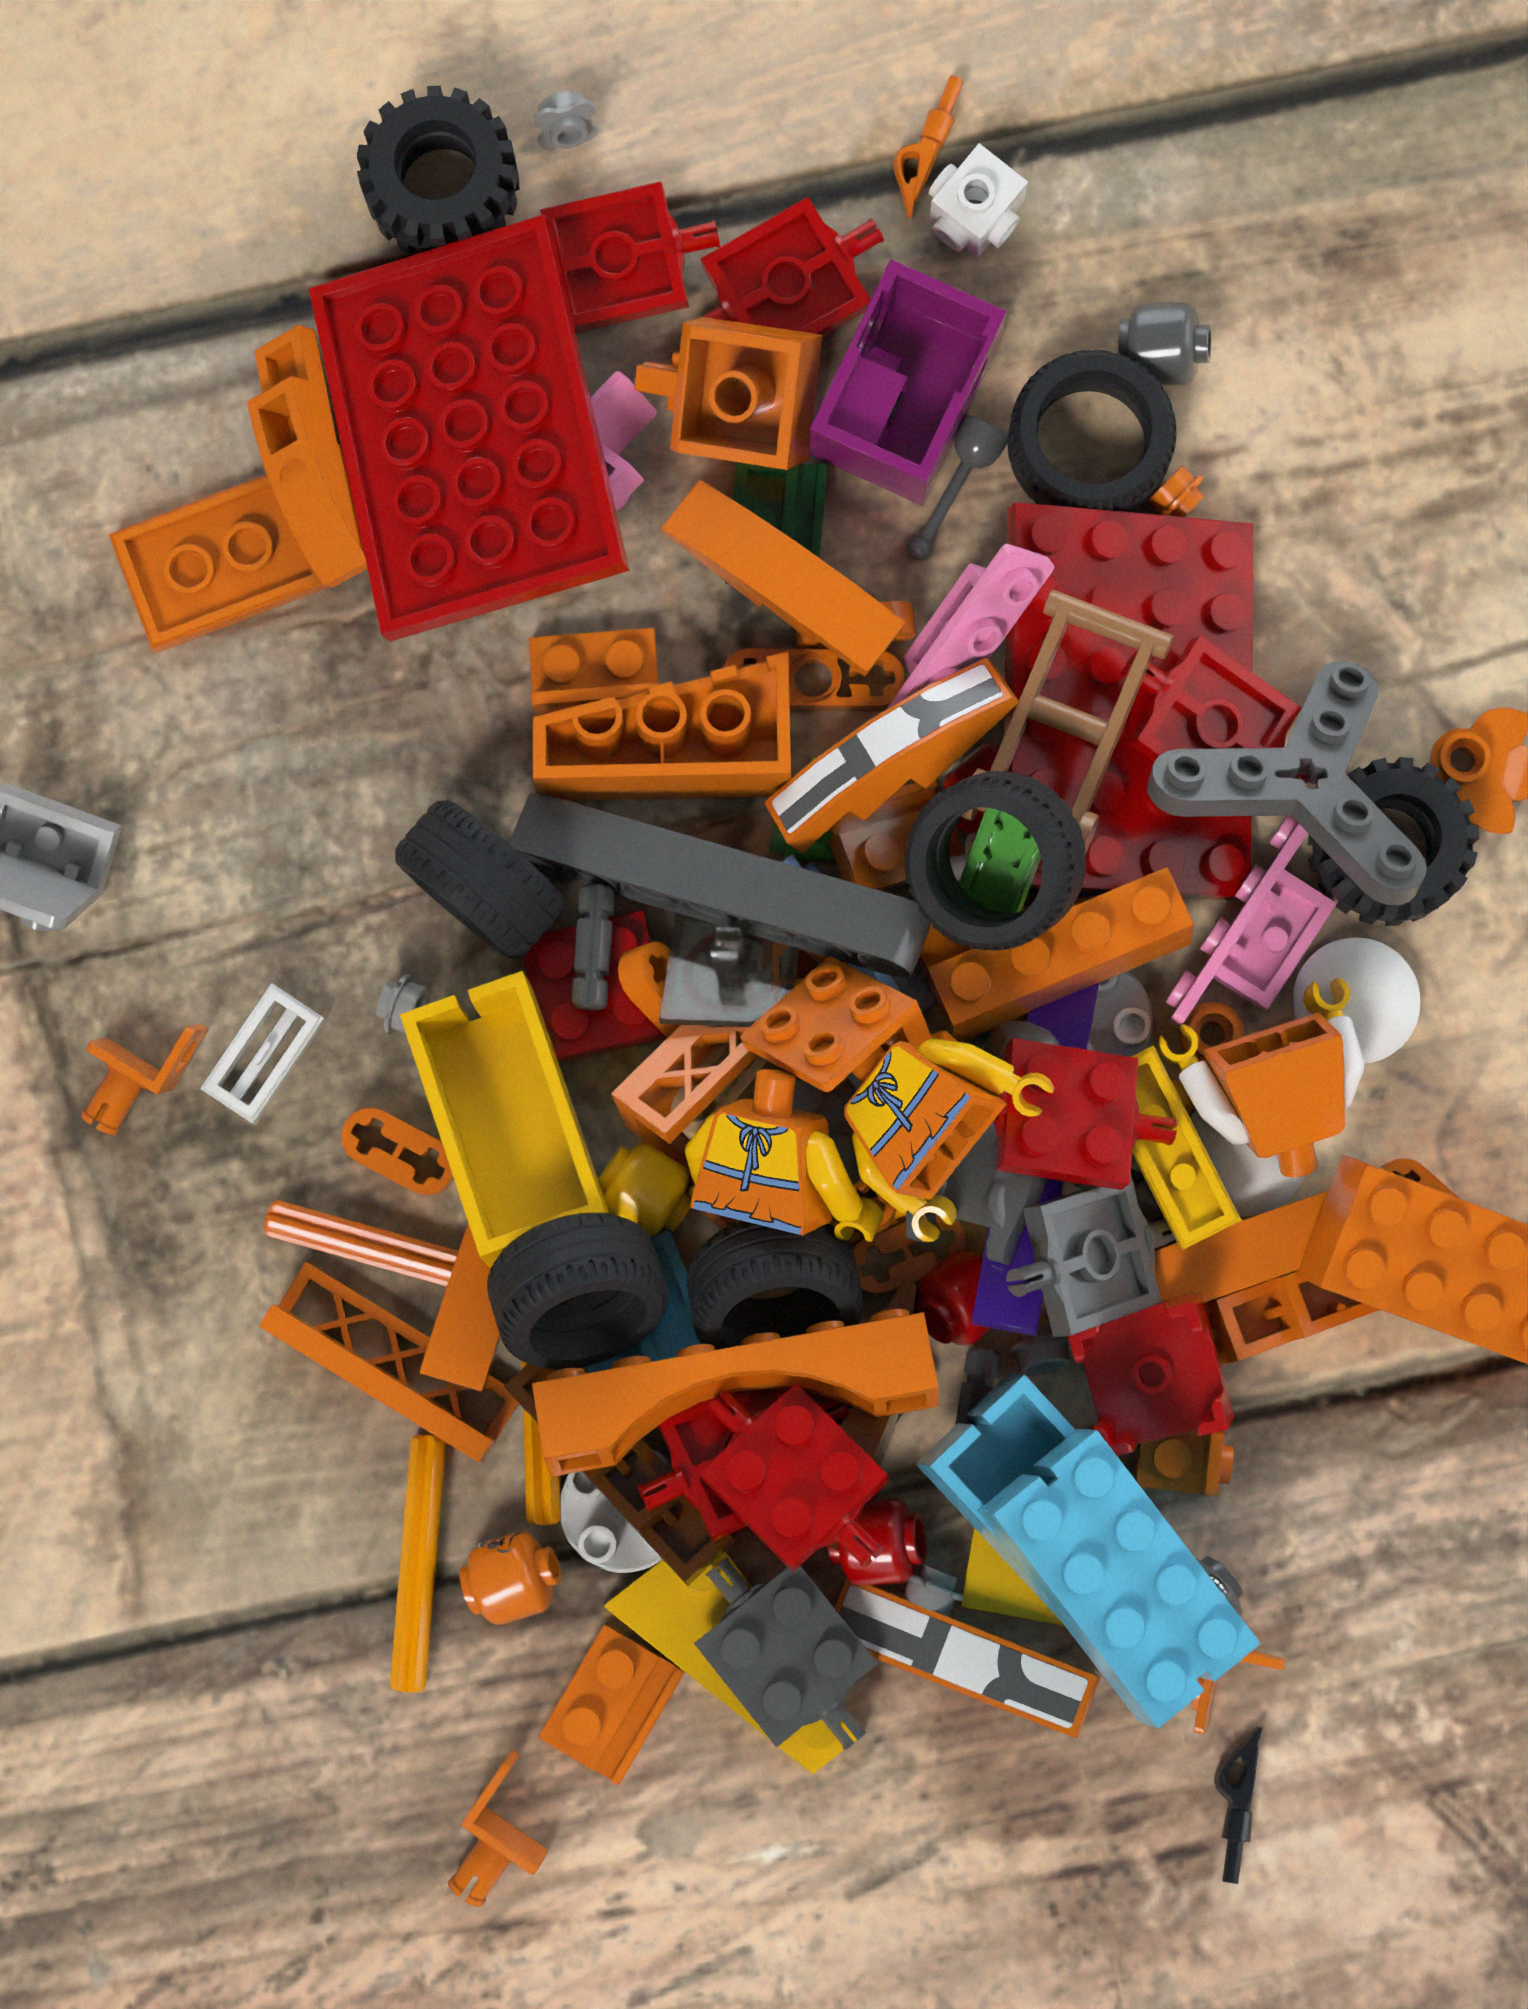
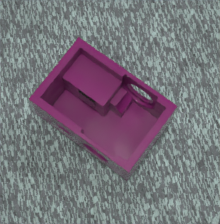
M890 259L810 427L809 455L924 506L955 440L957 430L967 414L1001 342L1007 311Z

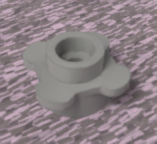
M562 91L545 98L540 103L538 112L534 116L535 125L542 129V133L538 136L539 145L544 149H570L596 137L599 132L598 125L591 119V116L596 111L594 103L574 91Z

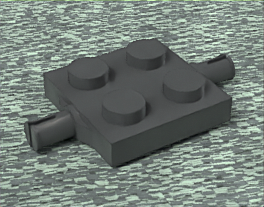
M1130 1176V1184L1123 1190L1090 1186L1023 1208L1035 1262L1009 1270L1006 1282L1024 1280L1008 1286L1010 1292L1017 1297L1024 1296L1026 1293L1038 1289L1042 1290L1053 1337L1071 1336L1162 1303L1154 1272V1250L1177 1241L1172 1232H1164L1170 1230L1165 1217L1148 1224L1139 1208L1132 1176Z
M728 1557L723 1559L717 1565L732 1582L733 1585L731 1587L715 1567L705 1575L709 1577L730 1605L725 1610L719 1623L694 1642L695 1646L776 1748L802 1726L819 1720L825 1723L841 1743L844 1750L851 1747L855 1743L839 1722L842 1721L857 1740L861 1739L866 1734V1731L862 1729L842 1704V1701L846 1698L852 1685L878 1665V1662L801 1566L794 1572L786 1567L770 1581L750 1588L729 1562Z

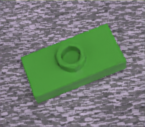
M986 808L959 880V884L966 894L978 904L988 909L1005 913L1020 912L1041 860L1040 851L1031 833L1013 816L997 809Z

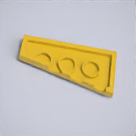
M726 1551L688 1587L661 1560L603 1605V1607L768 1738L694 1644L695 1641L719 1623L725 1610L730 1605L709 1577H706L705 1574L715 1567L731 1587L733 1585L732 1582L717 1565L728 1557L729 1562L750 1588L752 1587L751 1583ZM822 1720L802 1726L778 1746L812 1775L844 1750L841 1743ZM840 1721L839 1724L841 1725V1727L845 1730V1732L852 1739V1741L855 1742L857 1739L846 1727V1725L842 1721Z

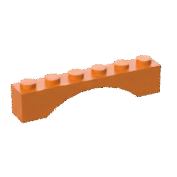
M891 1309L873 1315L870 1319L871 1322L845 1327L842 1321H825L811 1325L806 1329V1334L780 1338L779 1334L773 1332L758 1333L744 1338L741 1341V1346L716 1350L713 1345L698 1344L679 1350L676 1353L677 1357L651 1362L650 1358L646 1356H631L615 1361L611 1365L612 1369L586 1373L585 1369L565 1368L554 1371L547 1375V1381L532 1383L544 1462L551 1477L614 1466L637 1441L667 1418L699 1402L719 1397L718 1394L726 1389L731 1393L764 1389L789 1390L797 1383L805 1392L846 1403L874 1418L940 1407L939 1386L924 1312L910 1315L909 1311L905 1309Z

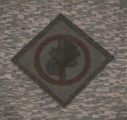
M676 913L660 1009V1024L750 1027L795 987L800 949L743 933L742 928L723 927Z

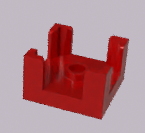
M1201 1291L1164 1300L1162 1303L1068 1336L1075 1363L1083 1361L1098 1417L1093 1430H1097L1116 1456L1131 1453L1135 1450L1137 1444L1193 1430H1196L1197 1436H1203L1230 1428L1235 1416Z

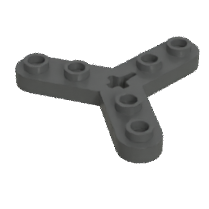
M1333 661L1323 666L1317 674L1285 748L1175 749L1166 751L1158 756L1147 780V793L1151 801L1160 810L1171 815L1183 817L1291 815L1365 894L1380 903L1401 905L1410 902L1417 895L1427 872L1426 861L1420 851L1345 774L1377 700L1379 690L1373 675L1357 663ZM1296 775H1305L1308 783L1317 784L1315 789L1306 788L1303 780L1295 779Z

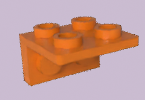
M831 956L812 970L741 1035V1040L747 1050L824 1092L833 1090L880 1046L888 1051L898 1041L920 1046L928 1039H932L917 1000Z

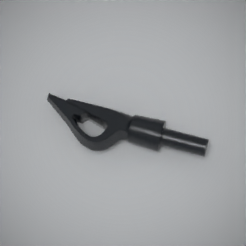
M1257 1726L1219 1764L1214 1775L1216 1789L1229 1804L1221 1836L1228 1839L1222 1881L1238 1884L1244 1842H1251L1253 1817L1251 1809L1259 1755L1258 1742L1263 1729L1260 1726ZM1241 1757V1762L1245 1768L1238 1784L1232 1786L1226 1781L1225 1776L1231 1765Z

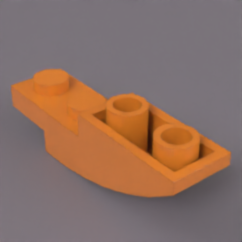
M296 325L254 351L262 393L247 401L265 471L289 528L322 584L333 588L365 571L367 565L342 446L337 444L316 331Z

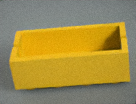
M523 971L467 990L471 1003L481 1016V1018L476 1020H469L467 1012L455 995L400 1014L479 1256L490 1269L497 1257L513 1240L535 1226L572 1214L591 1212L610 1214L534 989Z

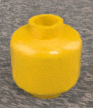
M638 1143L630 1150L620 1146L598 1179L610 1214L637 1223L647 1232L650 1238L656 1235L663 1226L674 1232L691 1208V1197L685 1194L690 1180L689 1171L683 1165L647 1143Z

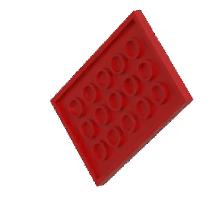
M544 214L308 288L380 632L386 640L391 642L630 571L552 227Z
M1015 502L1007 508V544L1047 556L1054 565L1053 572L1005 637V681L1018 701L1054 618L1043 613L1048 596L1053 589L1174 635L1172 645L1165 660L1155 656L1151 659V663L1165 673L1175 666L1189 641L1199 635L1252 672L1253 523ZM1068 624L1039 695L1109 721L1127 678L1121 675L1122 668L1127 666L1125 663L1138 650ZM1140 687L1089 809L1090 812L1099 815V822L1085 856L1086 870L1080 891L1106 893L1168 867L1181 897L1241 901L1235 897V894L1251 871L1252 816H1176L1160 810L1151 801L1147 793V780L1154 762L1128 744L1147 713L1148 700L1151 694ZM1017 706L1004 717V736ZM1029 719L1007 772L1026 775L1040 781L1043 785H1047L1072 810L1098 745ZM1042 860L1039 862L1030 888L1040 889Z

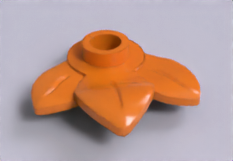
M1505 707L1488 710L1469 729L1458 728L1450 730L1443 734L1432 747L1430 764L1440 768L1436 776L1445 783L1452 777L1461 786L1455 792L1461 802L1470 799L1475 810L1469 816L1470 823L1478 825L1480 829L1494 834H1510L1513 832L1515 826L1513 802L1528 799V747L1522 744L1528 733V713ZM1463 751L1469 755L1471 759L1469 771L1460 772L1452 767L1450 762L1452 752Z

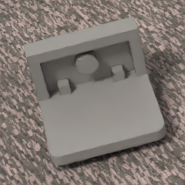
M2 783L0 785V910L19 916L20 921L24 925L35 930L54 931L56 929H65L104 894L122 825L9 783Z

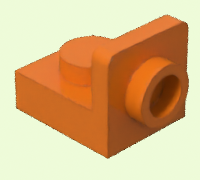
M1196 1430L1139 1443L1135 1480L1140 1487L1217 1497L1219 1484H1230L1234 1448L1230 1445H1224L1225 1433L1223 1431L1197 1436Z

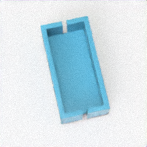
M1008 1374L967 1413L968 1417L975 1423L974 1426L972 1424L957 1423L916 1465L1055 1614L977 1512L1022 1474L1040 1476L1033 1465L1076 1431L1025 1374ZM1040 1476L1046 1485L1055 1479Z
M1077 1429L1033 1465L1040 1476L1055 1478L1053 1481L1046 1485L1040 1476L1022 1474L977 1512L1138 1722L1159 1729L1204 1691L1197 1681L1199 1677L1215 1682L1261 1643L1097 1430Z

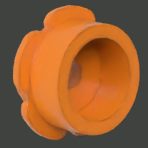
M1182 465L1147 502L1160 515L1185 517L1205 497L1196 488L1203 481V476L1200 474L1195 478Z

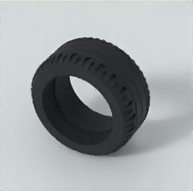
M1097 349L1094 351H1075L1071 354L1059 356L1042 366L1029 378L1014 404L1008 430V456L1013 473L1023 491L1036 504L1121 512L1135 511L1145 504L1157 491L1167 473L1174 454L1177 433L1176 418L1171 401L1157 378L1153 374L1151 375L1149 370L1140 363L1132 361L1127 356ZM1090 391L1110 395L1124 403L1134 413L1144 433V452L1137 466L1117 480L1099 484L1079 482L1066 477L1056 470L1044 456L1038 441V426L1041 417L1054 402L1073 393Z
M990 771L970 776L947 787L935 795L923 807L911 827L907 839L908 843L905 848L904 861H906V881L910 884L909 891L913 901L919 905L918 910L923 914L927 922L930 921L933 924L932 927L938 930L943 936L950 937V940L963 946H969V948L986 951L1007 950L1034 940L1055 926L1069 912L1083 885L1082 881L1086 870V849L1077 819L1073 817L1072 810L1064 800L1058 797L1059 795L1047 785L1041 784L1040 781L1026 775L1007 771ZM978 807L1003 811L1020 821L1033 836L1041 855L1042 880L1039 892L1034 902L1028 908L1016 913L994 911L978 904L961 888L951 866L950 842L958 820L967 811Z
M450 800L437 801L427 809V813L420 817L416 825L408 831L405 839H402L395 849L396 864L420 888L474 934L509 959L522 958L531 950V946L535 945L542 937V934L553 924V920L560 916L563 909L561 893L542 873L480 820Z
M608 1213L572 1214L533 1227L518 1236L501 1252L493 1263L487 1280L488 1297L501 1340L507 1350L521 1361L548 1369L589 1366L626 1352L652 1332L664 1315L668 1303L667 1284L651 1238L637 1223Z
M739 1220L718 1231L705 1241L694 1254L687 1275V1289L693 1327L700 1343L713 1345L716 1350L741 1346V1341L744 1338L758 1333L773 1332L779 1334L780 1338L806 1334L808 1327L825 1321H842L845 1327L859 1324L863 1311V1295L855 1255L848 1240L838 1239L834 1233L835 1228L830 1224H825L805 1235H799ZM774 1288H802L793 1293L775 1298H747L756 1293Z

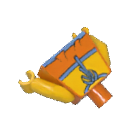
M933 1038L923 1042L920 1046L898 1041L888 1051L880 1046L852 1071L861 1081L862 1085L845 1105L844 1117L854 1131L852 1141L860 1178L899 1213L909 1211L913 1215L912 1228L917 1238L927 1242L937 1240L940 1231L927 1220L925 1213H936L948 1225H953L955 1222L957 1209L953 1202L944 1196L935 1194L1006 1106L1007 1103L999 1095L1003 1091L1011 1094L1015 1108L1022 1115L1029 1117L1040 1115L1042 1109L1028 1104L1024 1100L1022 1088L1028 1084H1035L1043 1090L1053 1093L1054 1086L1048 1077L1037 1072L1019 1077L1013 1074L1014 1066L968 1043Z
M774 1069L757 1071L754 1099H741L719 1108L717 1112L709 1115L686 1144L685 1155L694 1184L689 1189L692 1209L799 1235H805L831 1222L833 1216L838 1221L834 1229L835 1236L845 1241L851 1238L855 1228L863 1233L867 1242H872L883 1219V1212L875 1202L860 1197L852 1184L833 1139L829 1137V1123L826 1118L820 1114L793 1108L796 1076L787 1071Z

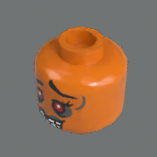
M515 1532L474 1546L468 1555V1564L463 1565L460 1569V1583L465 1601L474 1615L482 1614L488 1622L504 1625L545 1612L553 1599V1586L561 1583V1569L557 1556L550 1546L542 1548L532 1534Z

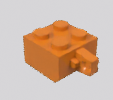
M706 317L683 322L680 352L672 354L671 365L655 362H644V364L637 365L634 391L668 397L667 410L674 411L670 450L677 453L788 470L808 461L810 427L813 422L822 335Z

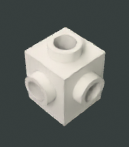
M979 143L959 168L952 163L949 164L932 184L928 193L933 197L929 220L934 223L932 227L934 233L951 249L961 252L965 248L977 258L990 243L999 248L1020 221V217L1015 213L1025 202L1028 181Z

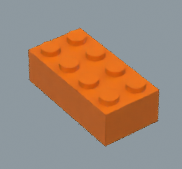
M1342 1154L1297 1276L1320 1288L1528 1364V1224Z

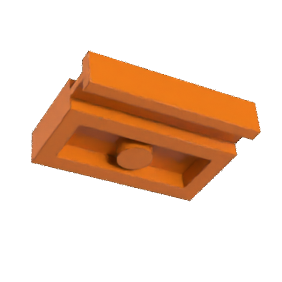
M936 780L926 789L916 782L903 785L865 821L848 811L829 829L832 839L828 843L842 880L879 891L907 884L906 861H904L905 848L908 843L907 839L911 827L916 821V817L923 807L936 795L934 787L938 785ZM955 829L953 830L950 842V857L964 854Z
M605 1623L538 1738L589 1769L597 1771L619 1786L685 1672L662 1658L661 1655Z

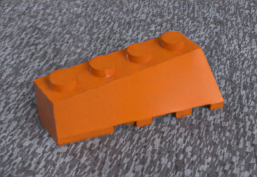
M788 651L767 656L765 662L736 669V665L710 671V676L673 685L672 681L651 686L648 687V692L616 700L613 696L533 717V781L536 793L567 801L771 797L791 780Z
M1168 867L1109 892L1077 898L1069 912L1055 926L1034 940L1016 948L999 951L969 948V946H963L950 940L948 936H943L931 925L918 962L951 1036L960 1042L994 1028L1006 1020L1010 1021L1020 1017L1033 1009L1190 945L1194 923Z

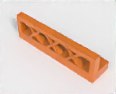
M767 940L764 943L762 975L773 966V982L761 983V989L773 988L775 1005L781 1000L782 987H786L787 994L812 970L818 967L817 962L821 964L828 957ZM792 948L788 980L780 981V959ZM686 1019L611 1093L625 1127L643 1141L654 1132L670 1144L758 1057L757 1054L747 1050L743 1042L740 1043L742 1041L741 1035L756 1021ZM729 1043V1055L718 1066L698 1068L717 1044ZM681 1087H684V1100L671 1112L674 1096Z
M309 1262L304 1263L279 1305L272 1304L259 1324L260 1328L478 1463L485 1461L519 1406V1403L504 1388L505 1383L489 1374L485 1388L502 1397L505 1401L485 1432L463 1418L458 1392L470 1388L447 1382V1387L422 1393L410 1386L404 1358L426 1353L430 1337ZM311 1281L333 1293L339 1320L313 1326L292 1313ZM344 1300L364 1312V1314L347 1317ZM375 1319L387 1326L393 1353L367 1359L355 1352L349 1325ZM341 1327L344 1344L323 1331ZM398 1334L419 1347L402 1351ZM395 1361L399 1378L378 1365ZM449 1394L453 1412L431 1398Z

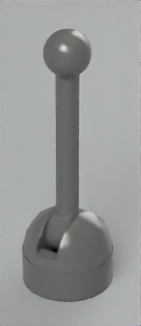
M965 415L954 440L955 450L961 463L921 535L915 536L910 540L908 552L913 559L922 561L931 556L933 551L931 541L971 469H981L990 466L1001 456L1008 443V436L996 427L972 415Z

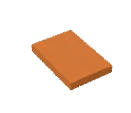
M267 474L108 534L149 644L155 654L329 588L322 584L290 530Z

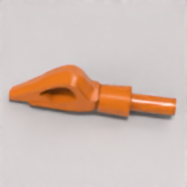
M951 75L937 108L929 110L920 135V141L902 147L894 157V172L908 218H913L915 204L920 199L939 150L943 147L955 122V119L950 115L964 83L957 76ZM907 159H917L916 176L907 183L904 177V161Z

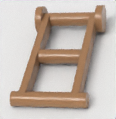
M1053 589L1048 596L1043 613L1054 618L990 771H1008L1029 719L1098 745L1072 809V815L1077 819L1081 828V836L1084 839L1087 853L1099 822V815L1090 812L1089 809L1151 659L1155 656L1165 660L1172 645L1174 635ZM1068 624L1138 650L1109 721L1039 695ZM977 768L973 775L988 771ZM978 807L971 809L961 817L973 821L978 811L985 812L986 808Z

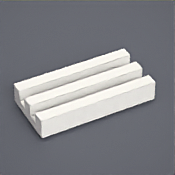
M271 983L200 1089L256 1125L327 1020ZM278 1003L287 1009L229 1093L221 1086ZM298 1017H301L306 1022L250 1105H247L242 1100Z

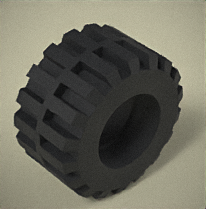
M441 85L427 86L428 96L416 98L414 89L401 93L403 104L395 108L388 101L378 109L382 122L379 125L370 120L363 131L367 145L358 146L357 160L361 170L357 171L372 219L376 220L380 232L388 241L395 238L399 249L409 255H412L416 248L421 249V252H425L505 227V214L513 216L518 204L515 191L520 190L519 173L512 141L508 138L506 126L499 116L496 118L492 117L490 106L478 98L472 105L470 104L467 91L455 87L451 97L443 96ZM438 149L454 150L464 154L474 162L475 169L470 181L461 191L448 198L439 200L424 199L412 194L403 186L405 175L411 164L427 152Z
M1399 757L1395 763H1387L1386 758L1373 760L1367 767L1361 769L1359 766L1347 774L1379 809L1390 808L1404 812L1413 818L1423 831L1427 845L1425 859L1427 872L1417 895L1410 902L1401 905H1386L1373 900L1308 835V845L1313 846V855L1309 858L1311 871L1319 872L1322 881L1318 886L1323 894L1326 896L1331 892L1339 900L1335 906L1345 914L1352 910L1360 914L1358 921L1371 925L1375 921L1380 920L1385 921V926H1398L1407 920L1414 922L1426 917L1450 900L1462 888L1468 879L1465 876L1474 867L1478 855L1477 852L1473 851V844L1479 840V826H1471L1469 816L1475 812L1470 799L1461 802L1455 793L1461 786L1452 777L1445 783L1436 776L1440 768L1426 763L1422 768L1413 766L1414 758Z

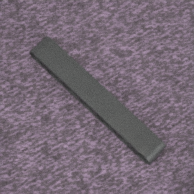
M530 793L509 841V845L529 861L540 873L581 885L601 884L610 886L614 894L821 956H831L845 963L898 978L908 979L912 977L932 925L930 921H926L923 914L918 910L919 905L912 900L541 793Z

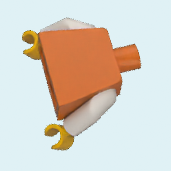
M1335 978L1330 982V989L1334 997L1333 1005L1327 1004L1321 999L1319 986L1314 981L1306 987L1303 994L1304 1005L1312 1015L1205 1049L1206 1061L1199 1062L1195 1055L1199 1042L1197 1033L1187 1025H1180L1179 1027L1189 1044L1188 1052L1185 1054L1177 1055L1172 1053L1168 1049L1162 1035L1157 1041V1051L1162 1060L1170 1065L1180 1066L1182 1072L1179 1074V1079L1200 1117L1230 1143L1246 1144L1258 1158H1269L1277 1155L1280 1173L1285 1177H1302L1317 1169L1318 1162L1314 1142L1342 1132L1345 1127V1109L1352 1104L1365 1069V1062L1352 1019L1349 1016H1344L1342 1008L1349 1001L1350 988L1340 978Z

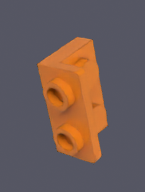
M654 627L528 637L532 680L531 705L535 716L613 696L618 700L648 692V687L659 685Z

